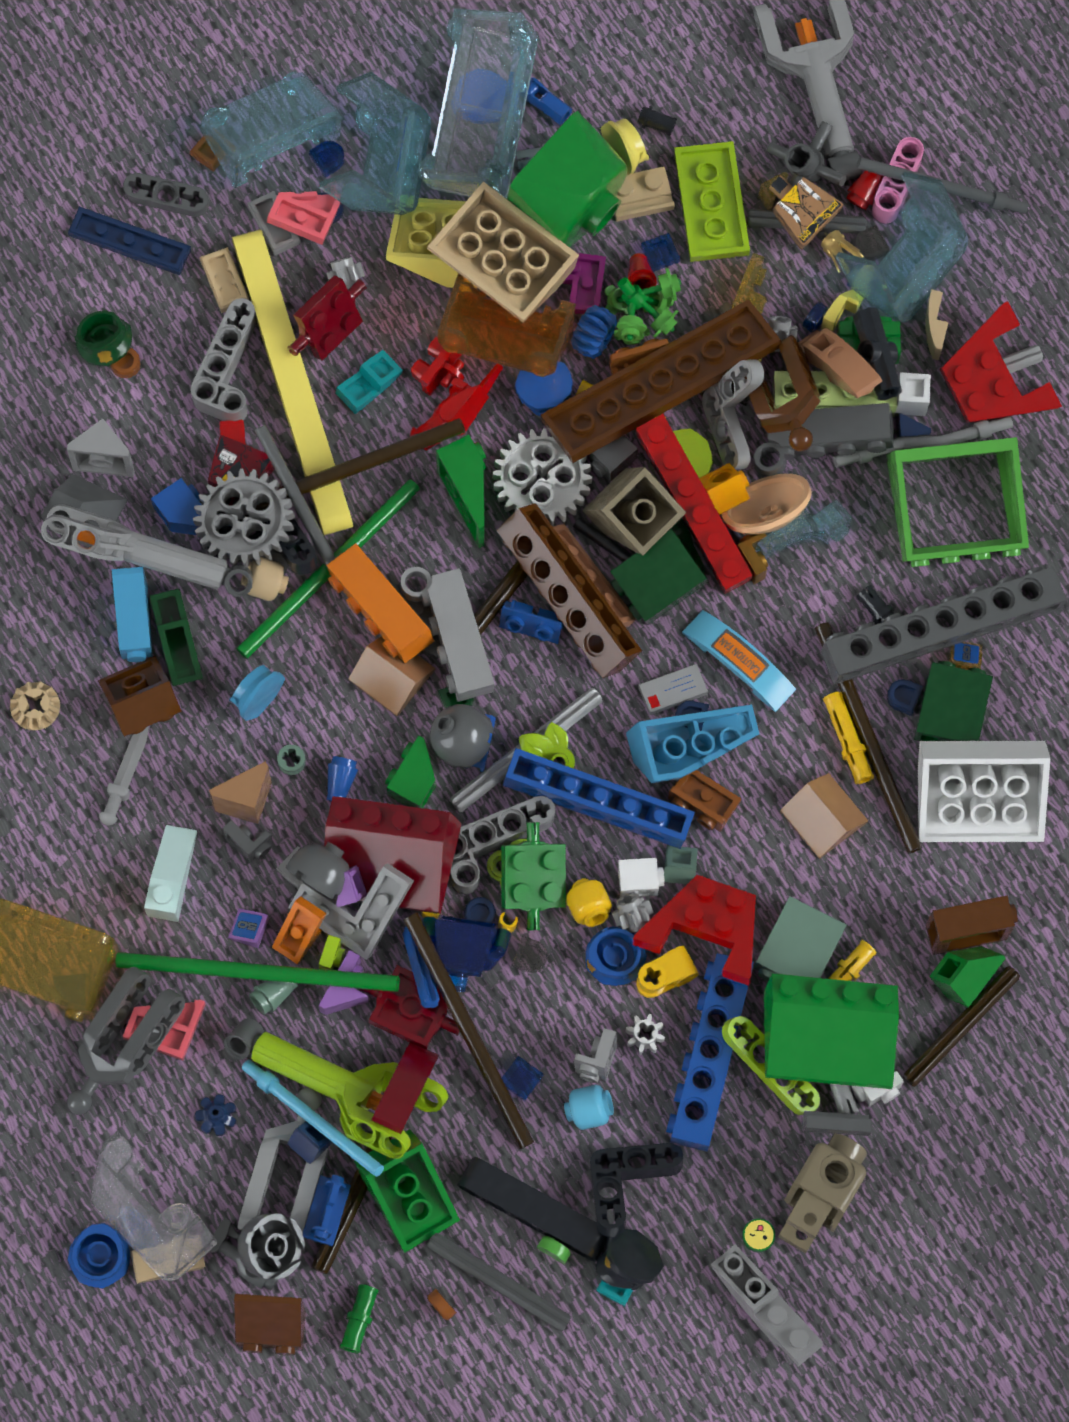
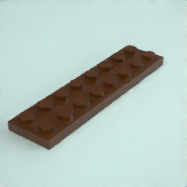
M748 299L541 414L542 423L570 461L575 463L720 382L723 375L739 361L759 360L779 349L778 345L781 344V339Z

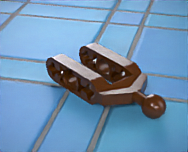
M789 335L781 340V344L778 346L798 396L777 409L764 375L761 385L750 393L749 397L755 413L767 433L791 431L789 435L791 448L796 451H805L811 447L813 436L802 424H804L820 403V394L802 348L794 336Z

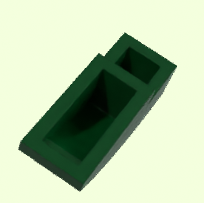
M180 588L150 595L172 685L176 686L203 679Z

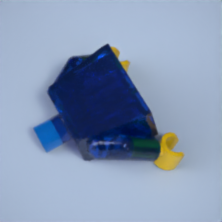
M421 911L422 923L458 992H466L468 975L481 977L483 971L492 970L506 954L511 933L516 929L518 917L516 916L513 924H505L503 922L505 912L501 913L498 924Z

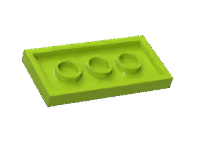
M734 142L674 148L690 262L749 256L750 246Z

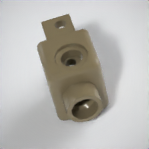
M834 1134L828 1145L825 1143L815 1145L784 1200L793 1207V1210L778 1236L780 1239L806 1254L822 1225L832 1232L835 1231L867 1174L865 1167L861 1165L867 1156V1152L860 1144L844 1135ZM798 1230L807 1235V1239L799 1240L796 1232Z

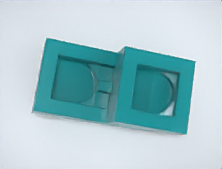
M381 350L361 364L359 372L337 386L335 394L356 414L387 389L402 374L403 370L384 350Z

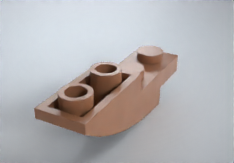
M827 328L822 331L816 330L798 342L807 362L824 371L831 383L856 398L871 393L874 387L882 382L879 374L858 352Z

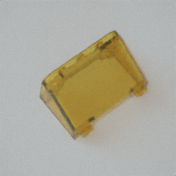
M0 898V988L3 986L59 1005L66 1011L64 1016L71 1020L83 1022L85 1018L92 1021L115 962L117 952L119 951L115 939L103 932Z

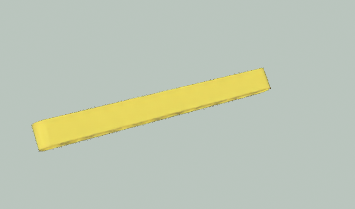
M259 229L232 237V242L250 301L255 308L257 324L305 477L333 467L335 463L301 354L299 353L298 356H294L287 348L296 338L262 230ZM340 481L310 492L324 536L353 528L352 518Z

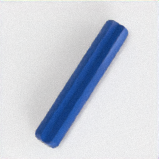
M405 927L402 935L421 1004L426 1009L430 1007L435 1008L440 1000L436 984L410 932Z

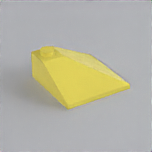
M398 196L386 260L448 288L477 290L475 285L427 249V246L466 201Z

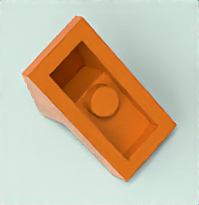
M300 896L295 900L272 948L298 965L322 932L319 927L327 913Z

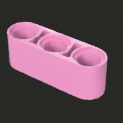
M914 137L902 139L889 165L918 172L924 152L921 141ZM903 153H912L915 158H906ZM884 176L875 195L872 208L873 217L880 223L887 224L893 222L898 217L912 183L904 181V183L898 184L893 182L892 178ZM886 202L891 204L893 208L885 209L880 204Z

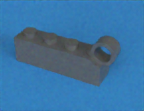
M880 403L814 409L804 424H802L813 436L812 445L808 450L796 451L791 448L789 444L791 431L768 433V443H764L756 449L754 461L758 471L767 477L781 474L786 468L787 460L794 459L795 456L807 455L811 458H820L825 456L826 453L852 455L856 451L868 450L871 453H881L886 451L887 448H894L893 417L890 404ZM776 453L780 456L778 463L774 466L766 467L761 464L762 458L766 454Z

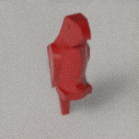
M497 363L481 383L474 387L455 377L451 382L452 386L449 388V396L436 407L428 421L417 429L415 427L412 428L410 437L458 418L462 420L466 433L488 400L489 396L487 394L503 366ZM436 443L423 449L427 451L439 443Z

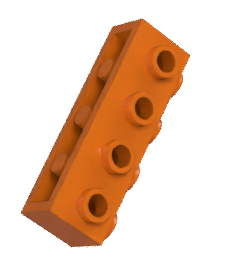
M356 543L326 565L331 575L328 578L331 586L338 594L343 591L347 595L348 599H346L349 607L356 615L360 612L367 619L364 623L374 636L381 635L385 640L382 643L384 648L393 658L398 655L405 664L434 642L428 626Z

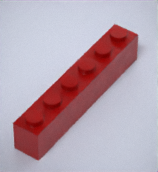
M664 414L637 427L636 435L667 491L686 511L682 518L724 594L752 580L753 575Z

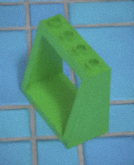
M1017 437L895 450L886 454L903 562L911 561V567L930 565L929 559L941 558L942 564L960 562V556L972 555V561L991 559V552L1002 551L1003 557L1019 556L1021 555V549L1029 548ZM996 454L1010 538L914 549L907 509L903 464Z

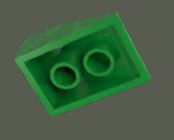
M467 435L436 450L437 473L477 546L481 548L484 546V470L486 466L483 459H486V455L480 443H474L470 435Z
M410 1129L405 1131L410 1139V1147L403 1157L393 1159L375 1150L368 1153L384 1166V1170L379 1176L375 1177L358 1162L354 1161L368 1191L404 1253L428 1240L435 1233H440L460 1221L422 1142ZM396 1138L390 1140L394 1146L402 1147Z

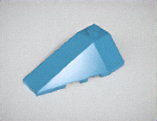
M752 704L639 721L626 732L633 763L651 783L681 779L760 734ZM704 722L702 731H700L698 724Z

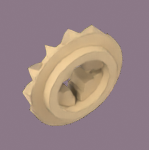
M41 681L27 682L24 686L16 688L15 694L10 699V712L15 722L21 727L28 730H41L50 726L58 717L60 700L52 686H48ZM26 698L34 701L42 698L40 705L44 713L36 709L27 711L30 706Z

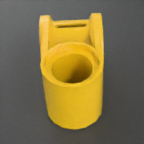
M679 946L643 965L638 973L636 987L642 996L654 998L675 987L689 983L699 975V972L685 946ZM649 975L651 979L658 978L656 985L651 981L646 983V977Z

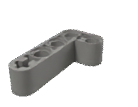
M236 299L229 305L190 389L193 405L197 410L223 421L244 420L248 412L244 393L228 385L257 323L254 305L248 299ZM237 317H242L241 320H240V322H239V327H240V328H238V320H237ZM227 339H235L237 341L233 346L223 345ZM215 365L225 367L223 371L218 373L210 370ZM203 391H210L211 393H213L211 397L207 399H201L198 397V395ZM231 402L241 404L236 410L226 408Z
M537 796L462 826L457 844L463 849L460 853L454 855L449 876L455 890L461 894H471L479 887L480 870L475 860L476 858L500 849L501 845H510L515 840L527 838V825L524 813L527 814V819L530 818V822H540L539 833L550 828L555 819V805L552 800L545 796ZM540 808L542 812H546V818H541L539 814L536 815V809ZM512 819L518 821L521 826L516 831H508L503 826L504 823ZM485 831L492 838L486 843H480L476 841L474 836L478 832ZM468 871L475 878L470 883H462L458 880L457 876L461 872Z

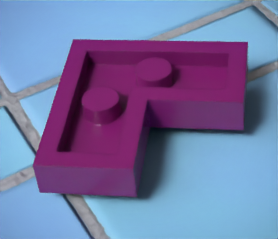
M577 253L579 257L575 269L562 283L572 285L568 313L585 314L586 310L593 305L600 307L606 256Z

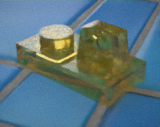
M755 253L752 254L732 308L749 299L759 313L762 314L767 298L755 292L754 289L756 285L762 286L767 273V269L763 268V256Z

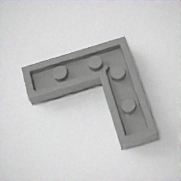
M387 863L380 871L358 912L347 905L337 908V901L334 898L327 897L305 882H302L288 908L291 909L295 900L302 896L327 913L319 929L328 935L341 938L343 945L367 960L373 954L414 880Z

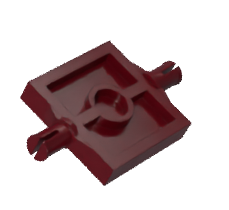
M334 275L293 314L299 327V337L287 347L289 352L294 356H298L306 346H309L313 356L323 361L363 322L356 308L355 299L367 289L366 284L362 280L357 279L347 289L343 279Z
M396 965L392 975L399 976L400 978L398 992L360 989V991L376 997V1007L369 1018V1024L409 1043L411 1042L427 1050L433 1036L441 1028L456 1036L460 1034L454 1019L447 1017L448 1007L438 987L437 991L440 998L438 1006L435 1008H424L421 1004L413 972L399 965Z

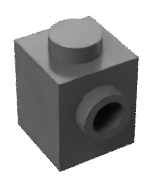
M623 435L590 454L591 469L598 477L605 476L611 482L637 459L638 448Z

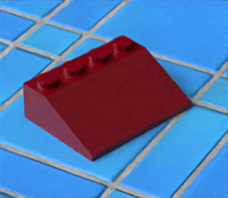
M333 796L325 826L324 846L328 842L334 844L344 851L342 858L348 863L349 868L357 865L367 894L383 866L388 863L414 880L399 908L441 914L462 824L451 812ZM366 896L357 902L363 903Z

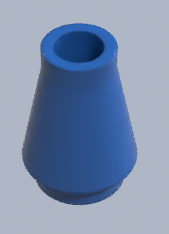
M337 756L332 757L331 763H328L327 801L331 802L333 796L347 797L358 772V769H356L357 761Z

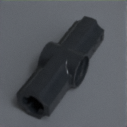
M868 307L864 310H858L853 315L860 340L857 352L882 379V382L874 387L877 399L888 400L897 397L902 393L895 368L898 358L897 346L893 341H887L877 308Z

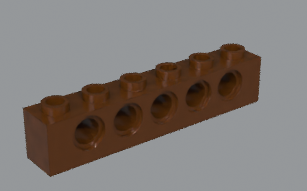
M536 503L518 508L496 530L503 539L504 545L514 554L522 570L532 579L540 595L547 600L555 611L557 619L565 625L572 635L575 644L583 650L590 660L593 669L602 678L619 673L642 652V649Z

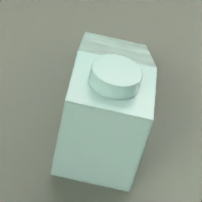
M166 825L144 909L147 917L179 921L197 830Z

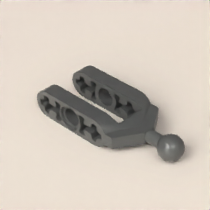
M137 967L129 968L122 975L86 1029L83 1043L78 1049L86 1075L89 1078L81 1090L73 1091L67 1099V1107L73 1114H86L91 1109V1096L99 1084H129L134 1076L143 1071L182 1013L185 999L171 989H166L160 993L120 1052L113 1066L102 1059L101 1055L112 1044L132 1014L134 1007L138 1005L147 992L151 982L150 976Z

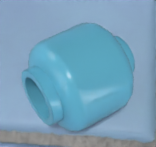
M596 1084L572 1090L569 1095V1102L564 1103L567 1120L569 1122L574 1121V1124L580 1130L605 1125L608 1123L610 1115L614 1114L613 1102L609 1091H604L600 1085Z

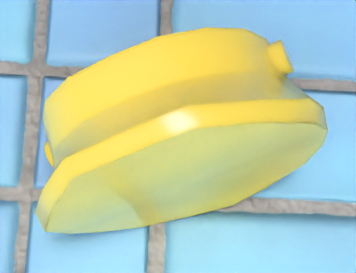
M623 118L617 122L608 121L600 128L603 138L626 163L628 175L634 173L638 164L650 159L639 133L627 119Z

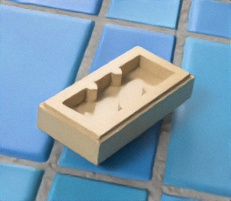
M228 247L200 257L201 265L221 313L226 312L231 302L236 299L244 298L249 300Z

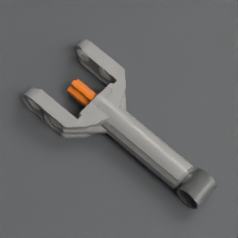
M828 0L827 10L835 38L817 41L812 20L804 18L801 19V22L795 23L800 45L790 47L785 52H783L772 10L766 4L754 6V18L767 64L785 74L799 76L804 79L817 127L819 128L822 121L833 126L823 144L827 158V167L846 175V181L858 179L862 174V170L857 169L859 155L856 151L854 152L855 149L833 76L834 69L843 61L854 40V30L845 0Z
M58 504L53 506L47 514V519H45L41 526V534L46 542L93 558L126 561L218 590L223 585L229 594L236 597L245 596L252 588V572L244 565H234L228 568L226 560L131 531L125 525L110 518L69 505ZM62 510L67 512L70 518L62 515H53V513ZM86 520H94L99 524V527L84 522ZM53 521H59L64 527L56 526ZM47 525L52 531L63 536L60 538L49 536L46 530ZM77 540L92 544L93 546L84 548L79 545ZM237 573L246 576L248 583L242 588H236L230 582L231 576Z

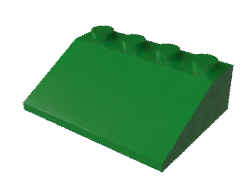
M772 973L764 989L765 1078L892 1089L899 1020L898 986Z

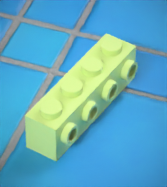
M774 371L772 391L773 399L778 409L798 395L788 371ZM811 371L820 394V403L815 409L889 403L892 417L895 416L897 397L888 400H878L873 389L871 393L856 398L831 383L824 371Z

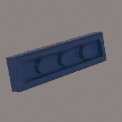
M80 206L68 230V235L73 238L177 275L181 274L191 252V246Z

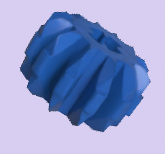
M597 305L589 307L585 314L581 316L571 339L573 349L577 350L581 355L592 359L602 355L614 334L617 325L616 315L610 313L604 307L600 308Z

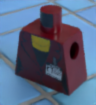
M220 435L208 477L209 485L213 487L218 486L217 476L223 481L228 480V471L233 474L234 478L238 477L240 469L244 470L246 476H250L252 470L256 469L259 479L264 473H267L270 477L274 467L265 452ZM231 497L226 501V505L232 506L240 498Z

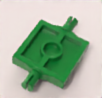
M526 822L527 841L515 845H501L502 908L527 911L526 930H540V911L548 908L566 907V844H548L539 841L540 822Z

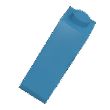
M143 567L112 569L121 658L127 659L129 662L145 661L146 657H153L149 590Z

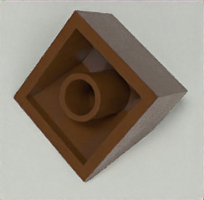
M156 656L98 680L124 737L129 734H138L145 730L146 727L157 722L168 721L175 714L182 712L171 684Z

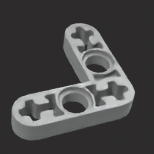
M755 359L739 361L723 375L720 382L709 387L702 397L703 409L723 465L730 463L736 470H743L750 463L749 447L734 407L763 382V366L761 362ZM732 381L734 383V394L731 389ZM725 422L728 428L727 436L725 434Z

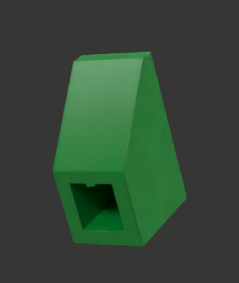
M418 736L414 743L409 742L401 755V758L404 759L398 769L393 768L385 784L388 785L387 796L405 806L424 808L436 788V782L425 739Z
M983 946L947 952L929 977L949 1000L969 1008L1006 958L1004 955Z

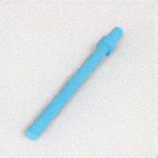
M251 1060L244 1062L242 1070L257 1081V1086L266 1094L272 1093L375 1177L383 1172V1165L282 1086L279 1078L273 1073L262 1070Z

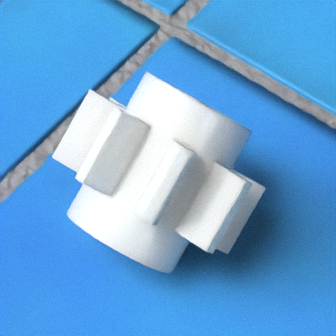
M649 1014L645 1020H640L638 1016H635V1027H626V1033L633 1035V1038L628 1041L627 1045L628 1047L633 1045L639 1047V1055H642L644 1049L649 1048L651 1052L656 1053L655 1042L661 1043L665 1040V1036L658 1034V1031L663 1027V1023L655 1024L651 1021L652 1014ZM643 1028L645 1032L652 1031L650 1040H647L645 1037L639 1038L640 1029Z

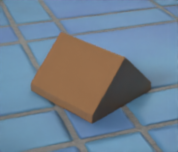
M380 636L366 646L348 680L394 715L398 716L436 668L418 655L405 664L398 655L393 658L384 648L382 643L385 640Z
M265 761L210 789L209 793L215 811L258 824L272 784L269 767Z
M829 773L808 782L780 810L819 859L868 822L867 818Z

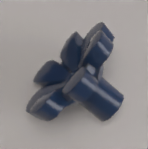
M216 1095L214 1101H211L208 1097L201 1100L200 1105L203 1110L196 1111L194 1116L197 1121L204 1122L200 1128L203 1133L208 1134L214 1129L216 1136H223L226 1132L224 1126L230 1128L235 1126L236 1119L230 1116V1114L236 1111V1105L233 1102L224 1104V1095Z

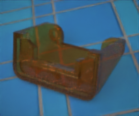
M458 273L438 328L437 339L442 348L450 353H460L531 372L540 377L552 375L570 340L576 304L561 300L559 307L555 310H551V306L545 305L543 314L534 312L524 322H521L497 302L486 299L484 292L476 290L471 282Z

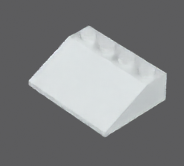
M920 741L918 759L919 841L1044 842L1050 755L1046 742Z

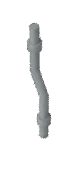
M1008 416L990 422L982 420L974 423L973 427L945 435L898 437L893 439L894 448H887L886 451L881 453H871L868 450L856 451L852 455L833 456V463L836 468L856 462L859 464L872 461L873 457L904 448L958 444L975 438L983 440L991 437L992 433L1013 428V421Z

